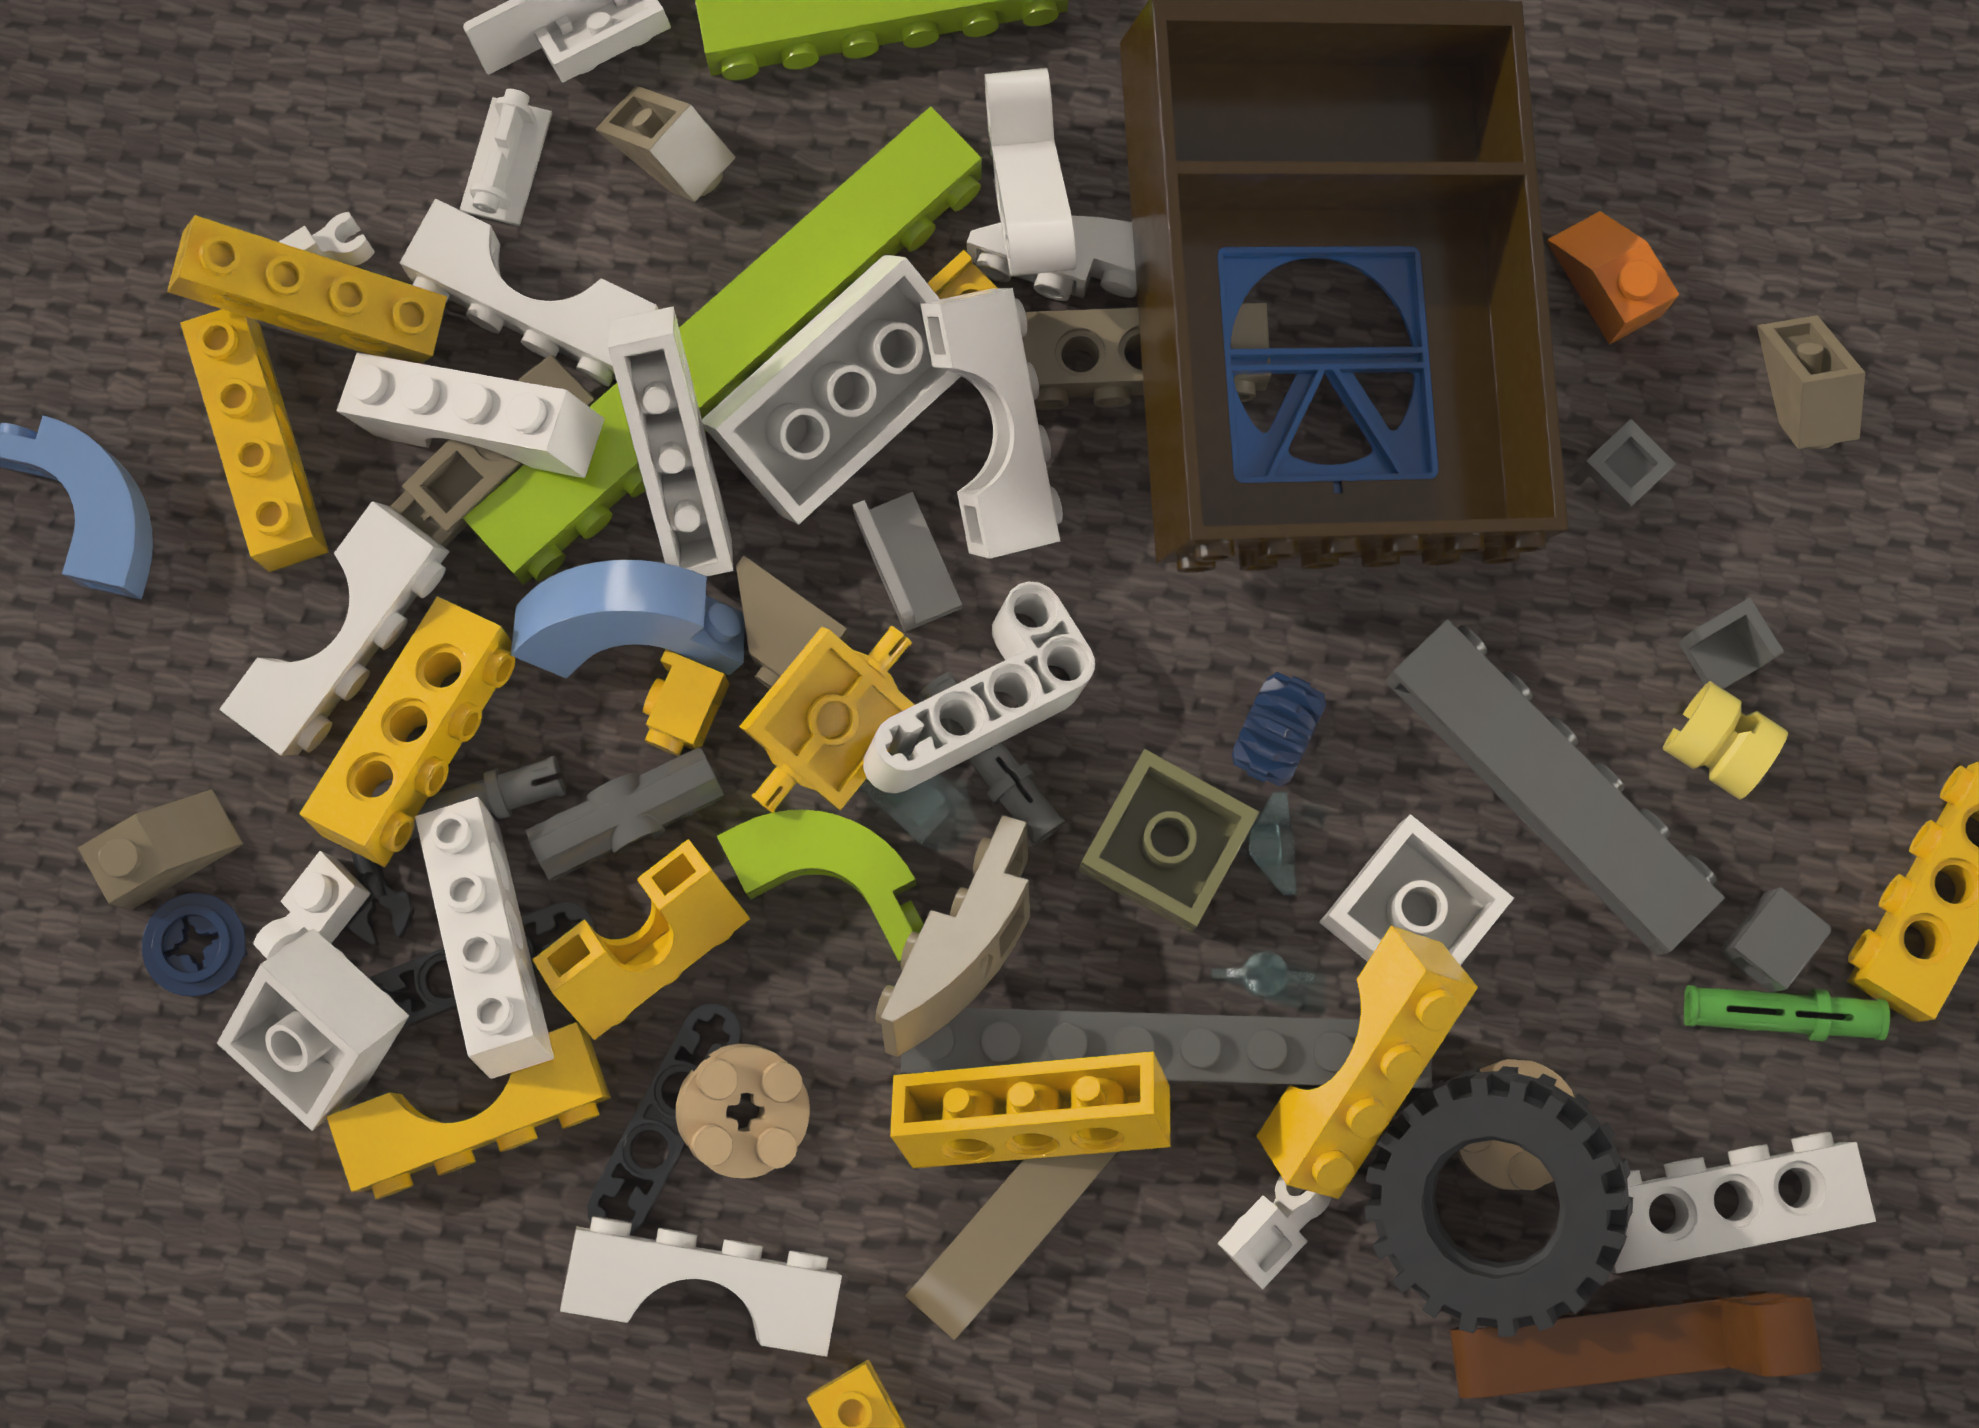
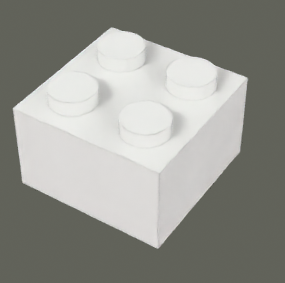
M1410 814L1397 825L1319 923L1367 962L1392 925L1442 942L1461 965L1514 897Z
M312 928L260 964L217 1044L313 1131L327 1120L326 1116L339 1111L366 1087L409 1015L387 993L383 992L354 966L340 950L331 945Z

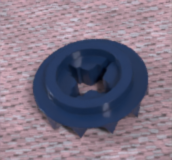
M188 893L176 896L165 902L153 913L144 929L141 950L145 967L153 980L169 992L182 996L214 994L218 988L236 979V971L242 959L248 955L245 947V930L247 927L239 919L232 905L215 896L204 893ZM188 919L190 926L195 927L198 934L219 935L218 939L213 940L211 945L203 949L205 959L202 962L204 969L191 955H170L171 952L179 950V946L188 942L187 931L190 930L187 923Z

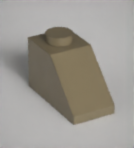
M635 86L596 128L597 132L667 190L693 202L700 196L710 193L718 186L723 178V171L736 158L691 104L639 86Z
M1816 315L1757 325L1778 422L1798 449H1825L1833 446L1835 443L1860 439L1865 371L1820 317Z
M743 556L738 562L736 568L749 653L754 664L761 668L755 675V678L768 689H771L821 627L830 629L844 643L847 644L850 638L847 628L747 557Z
M211 789L134 814L81 845L78 849L108 904L133 910L243 845V842L215 792Z

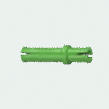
M1687 985L1684 1001L1685 1026L1692 1027L1700 1025L1746 1029L1750 1031L1807 1034L1810 1041L1821 1042L1826 1041L1828 1036L1863 1037L1884 1041L1889 1032L1890 1009L1885 999L1863 1000L1830 997L1829 992L1824 989H1812L1808 995L1757 990L1698 988L1697 986ZM1727 1006L1775 1009L1776 1014L1728 1012L1726 1008ZM1796 1011L1843 1014L1844 1018L1842 1020L1797 1017Z

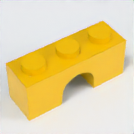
M689 839L637 878L651 899L649 918L637 932L622 939H607L597 934L584 919L532 959L551 992L594 1040L612 1026L624 1021L631 1011L662 987L674 982L685 969L712 948L728 940L735 930L750 920V917Z

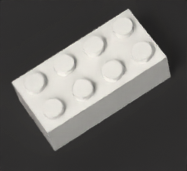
M882 256L702 419L704 429L776 512L798 525L961 377V375L932 366L920 304L940 299L906 257Z

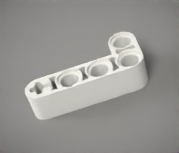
M1040 68L985 74L990 155L993 156L995 178L993 181L1010 275L1018 276L1075 270L1074 229L1054 141L1052 98L1048 69Z
M1029 581L1018 584L1008 594L992 624V637L1005 661L888 718L879 726L864 756L863 762L866 777L874 787L889 793L906 791L1067 709L1076 701L1095 670V658L1091 648L1060 599L1049 587L1038 582ZM1020 613L1031 617L1036 622L1037 628L1021 624L1015 614ZM1048 666H1058L1064 669L1071 681H1062L1054 677L1049 671ZM994 692H1005L1011 695L1017 701L1019 707L1009 708L1002 705L996 699ZM947 718L958 722L964 728L966 735L959 736L947 732L942 727L940 719ZM918 738L919 743L915 746L907 760L902 753L912 749ZM888 749H889L890 752L893 754V756H891V755L888 753V751H887Z

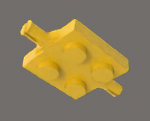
M890 626L886 634L867 655L852 650L830 629L821 627L739 726L766 749L772 763L776 766L758 790L751 795L757 802L771 813H774L777 806L797 783L803 787L813 789L838 810L845 806L867 779L863 769L864 756L879 726L888 718L914 706L898 690L892 676L888 673L889 669L907 647L912 644L910 639L905 637L895 627Z

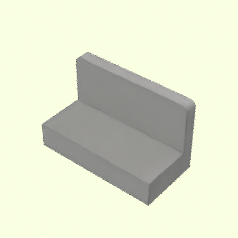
M913 492L870 510L865 500L853 504L855 520L904 632L962 609L960 598Z

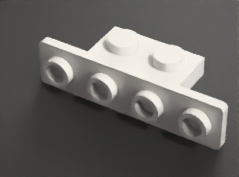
M509 0L467 21L463 28L487 74H491L542 48L563 83L579 74L593 70L597 65L632 47L648 42L652 37L670 29L671 26L658 0Z

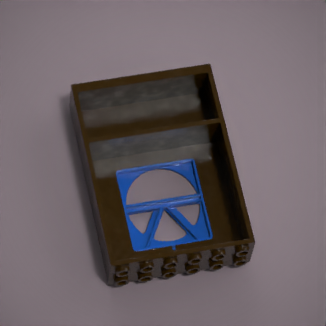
M1148 0L1120 42L1156 563H1177L1178 572L1198 573L1216 569V562L1239 561V570L1262 571L1277 568L1278 560L1300 559L1302 569H1325L1340 565L1339 558H1361L1362 567L1376 568L1400 564V556H1421L1422 565L1440 566L1460 562V555L1481 554L1483 564H1503L1520 560V553L1545 549V540L1568 530L1522 1ZM1309 258L1338 261L1357 269L1372 279L1387 294L1404 321L1412 346L1230 349L1237 313L1251 288L1264 275L1278 266L1291 261ZM1268 358H1270V364H1267ZM1410 372L1414 375L1412 393L1406 413L1395 431L1387 427L1353 373ZM1261 373L1296 374L1267 433L1259 431L1246 413L1235 388V375ZM1324 374L1372 448L1370 455L1357 461L1337 465L1311 463L1290 455L1288 451L1289 446Z

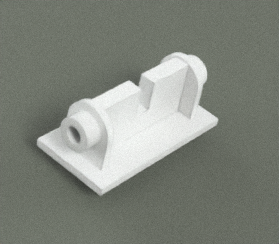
M506 89L504 97H492L460 211L520 226L552 117V111L528 106L530 97L516 89Z

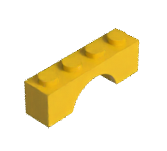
M1392 925L1357 978L1361 999L1360 1024L1355 1043L1346 1062L1331 1080L1318 1088L1305 1090L1289 1085L1256 1136L1285 1183L1289 1186L1336 1199L1341 1197L1478 988L1442 942Z
M578 1022L549 1032L554 1059L511 1072L508 1083L498 1099L482 1113L461 1122L443 1123L430 1119L416 1110L402 1094L387 1093L326 1116L351 1192H362L372 1189L375 1199H380L414 1186L410 1174L434 1165L438 1176L475 1163L476 1160L472 1151L497 1142L500 1152H504L538 1139L534 1127L559 1118L563 1129L599 1116L596 1104L610 1099L611 1096L588 1032Z

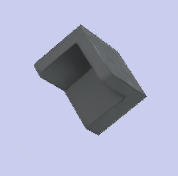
M1630 419L1586 460L1571 479L1580 487L1591 477L1626 512L1676 463Z
M1751 598L1704 623L1678 641V644L1703 684L1705 685L1712 681L1722 689L1783 654L1781 645Z
M1780 887L1762 895L1720 949L1719 953L1768 992L1786 990L1828 937L1831 927Z

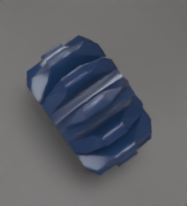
M1276 672L1268 677L1263 683L1258 696H1256L1233 747V764L1247 771L1248 776L1263 783L1267 780L1281 787L1291 781L1326 706L1325 694L1310 687L1311 683L1295 676L1290 678Z

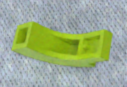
M785 810L755 817L717 836L745 893L750 899L790 879L804 875L818 874L831 876L851 885L868 902L900 965L902 952L909 935L912 932L920 933L924 926L911 900L899 905L895 896L917 885L907 864L884 839L853 820L823 811Z

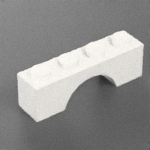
M435 199L400 261L402 268L410 280L414 282L413 285L447 296L446 303L449 299L468 308L467 318L488 331L499 333L502 327L505 326L524 335L521 343L532 352L544 358L550 355L556 357L559 352L579 362L576 367L579 373L600 385L609 387L612 380H616L608 350L609 320L659 310L657 305L602 278L586 291L564 300L543 301L524 296L509 287L501 278L499 268L500 242L491 225Z
M998 288L920 304L932 366L954 372L970 381L984 397L992 417L993 439L987 461L977 476L957 491L969 553L990 559L1059 542L1060 537L1057 524L1062 522V505L1057 491L1050 487L1046 462H1049L1051 458V447L1046 430L1042 425H1038L1034 400L1039 396V382L1033 365L1026 361L1022 337L1026 336L1027 318L1020 300L1015 299L1013 288Z
M357 353L337 408V412L374 436L427 448H429L432 438L451 439L500 453L531 468L581 478L586 476L605 419L565 389Z
M372 501L334 552L346 575L350 596L348 614L337 637L324 650L304 660L288 662L280 659L257 657L219 710L281 756L298 755L302 749L308 753L313 751L330 731L332 722L327 718L341 699L345 701L350 700L365 684L370 674V671L365 666L378 648L381 647L383 650L389 648L401 635L408 622V619L403 614L417 595L421 598L426 597L440 582L446 570L441 563L450 551L390 506Z
M592 1217L590 1228L576 1226L560 1312L628 1323L638 1306L660 1287L685 1279L708 1280L730 1289L744 1302L753 1321L756 1339L761 1346L827 1357L842 1277L836 1271L826 1270L828 1257L789 1251L787 1263L761 1258L763 1246L724 1239L722 1251L696 1247L698 1235L658 1228L656 1240L630 1236L632 1223L601 1217Z

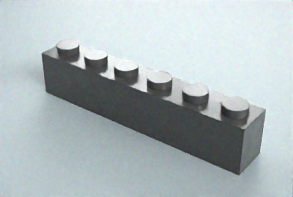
M1447 619L1393 670L1385 682L1655 956L1671 952L1725 899L1714 887L1717 879L1713 872L1698 858L1692 855L1684 857L1667 840L1671 835L1670 831L1654 813L1645 808L1638 811L1621 793L1624 790V785L1616 774L1602 763L1596 762L1593 765L1575 747L1579 742L1572 730L1554 716L1547 719L1530 702L1533 695L1527 685L1510 671H1505L1502 674L1484 656L1488 650L1482 640L1472 630L1463 625L1456 628Z

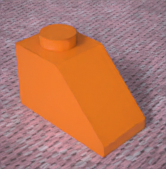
M1601 211L1547 239L1548 245L1609 344L1663 316L1679 296L1677 289L1648 242Z

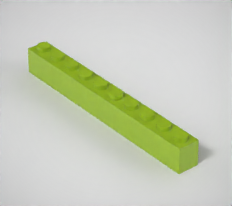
M931 106L679 327L702 419L882 256H895L904 247L909 252L918 249L933 234L936 228L933 221L949 207L955 212L963 209L978 194L981 188V184L978 181L982 178V158ZM617 383L590 406L591 409L605 419L585 478L535 469L524 464L463 518L473 532L522 585L532 577L537 581H542L554 573L565 560L566 556L562 550L579 535L584 539H589L600 532L613 516L609 509L625 494L628 493L631 497H637L646 491Z

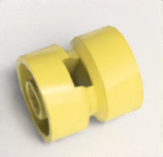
M1709 681L1696 694L1684 711L1683 715L1689 718V721L1681 731L1673 728L1664 743L1663 750L1692 769L1705 765L1709 768L1710 781L1741 800L1754 789L1771 767L1787 739L1788 731L1758 711L1748 715L1741 712V700L1712 681Z

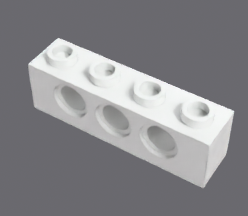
M674 307L609 320L608 350L665 564L679 566L705 576L733 571L731 533Z
M478 797L415 816L468 1057L490 1079L554 1059L499 824Z
M1824 1132L1791 1139L1793 1152L1770 1156L1767 1144L1728 1151L1730 1164L1706 1169L1703 1157L1664 1164L1667 1177L1642 1181L1640 1170L1630 1171L1627 1182L1629 1197H1633V1213L1627 1227V1239L1611 1273L1617 1274L1876 1222L1857 1142L1834 1143L1831 1132ZM1789 1169L1797 1174L1802 1184L1801 1196L1792 1206H1789L1782 1200L1778 1190L1781 1176ZM1724 1182L1731 1184L1735 1188L1739 1198L1736 1212L1727 1219L1723 1218L1714 1206L1715 1191ZM1663 1194L1674 1205L1675 1220L1670 1228L1660 1232L1650 1221L1649 1209L1653 1200Z

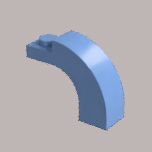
M42 416L38 433L22 426L1 423L0 467L57 480L63 484L71 498L75 514V526L62 574L82 587L142 600L152 561V525L144 497L130 473L115 457L88 435L57 419Z
M643 560L595 562L577 566L549 577L532 589L516 605L511 656L561 677L568 678L588 658L602 650L621 645H651L671 650L730 675L744 663V614L736 608L707 596V576L675 565Z

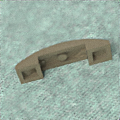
M1116 1152L1023 1159L905 1296L955 1340L1070 1209Z

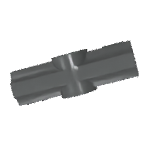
M700 746L642 775L635 772L615 778L591 791L587 795L588 801L558 813L525 831L539 864L548 880L552 882L610 853H613L615 856L631 851L628 845L652 834L653 839L659 838L665 833V827L685 817L692 816L693 813L706 807L715 805L726 797Z

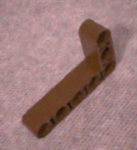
M1773 1291L1747 1292V1296L1722 1298L1721 1295L1684 1299L1682 1300L1683 1304L1657 1306V1303L1618 1307V1312L1592 1314V1311L1577 1312L1576 1314L1568 1313L1559 1317L1553 1327L1538 1331L1536 1325L1519 1328L1515 1336L1499 1337L1498 1328L1496 1327L1477 1328L1474 1334L1459 1330V1327L1449 1329L1459 1398L1502 1396L1723 1368H1733L1759 1376H1790L1818 1372L1823 1370L1812 1299L1810 1297Z

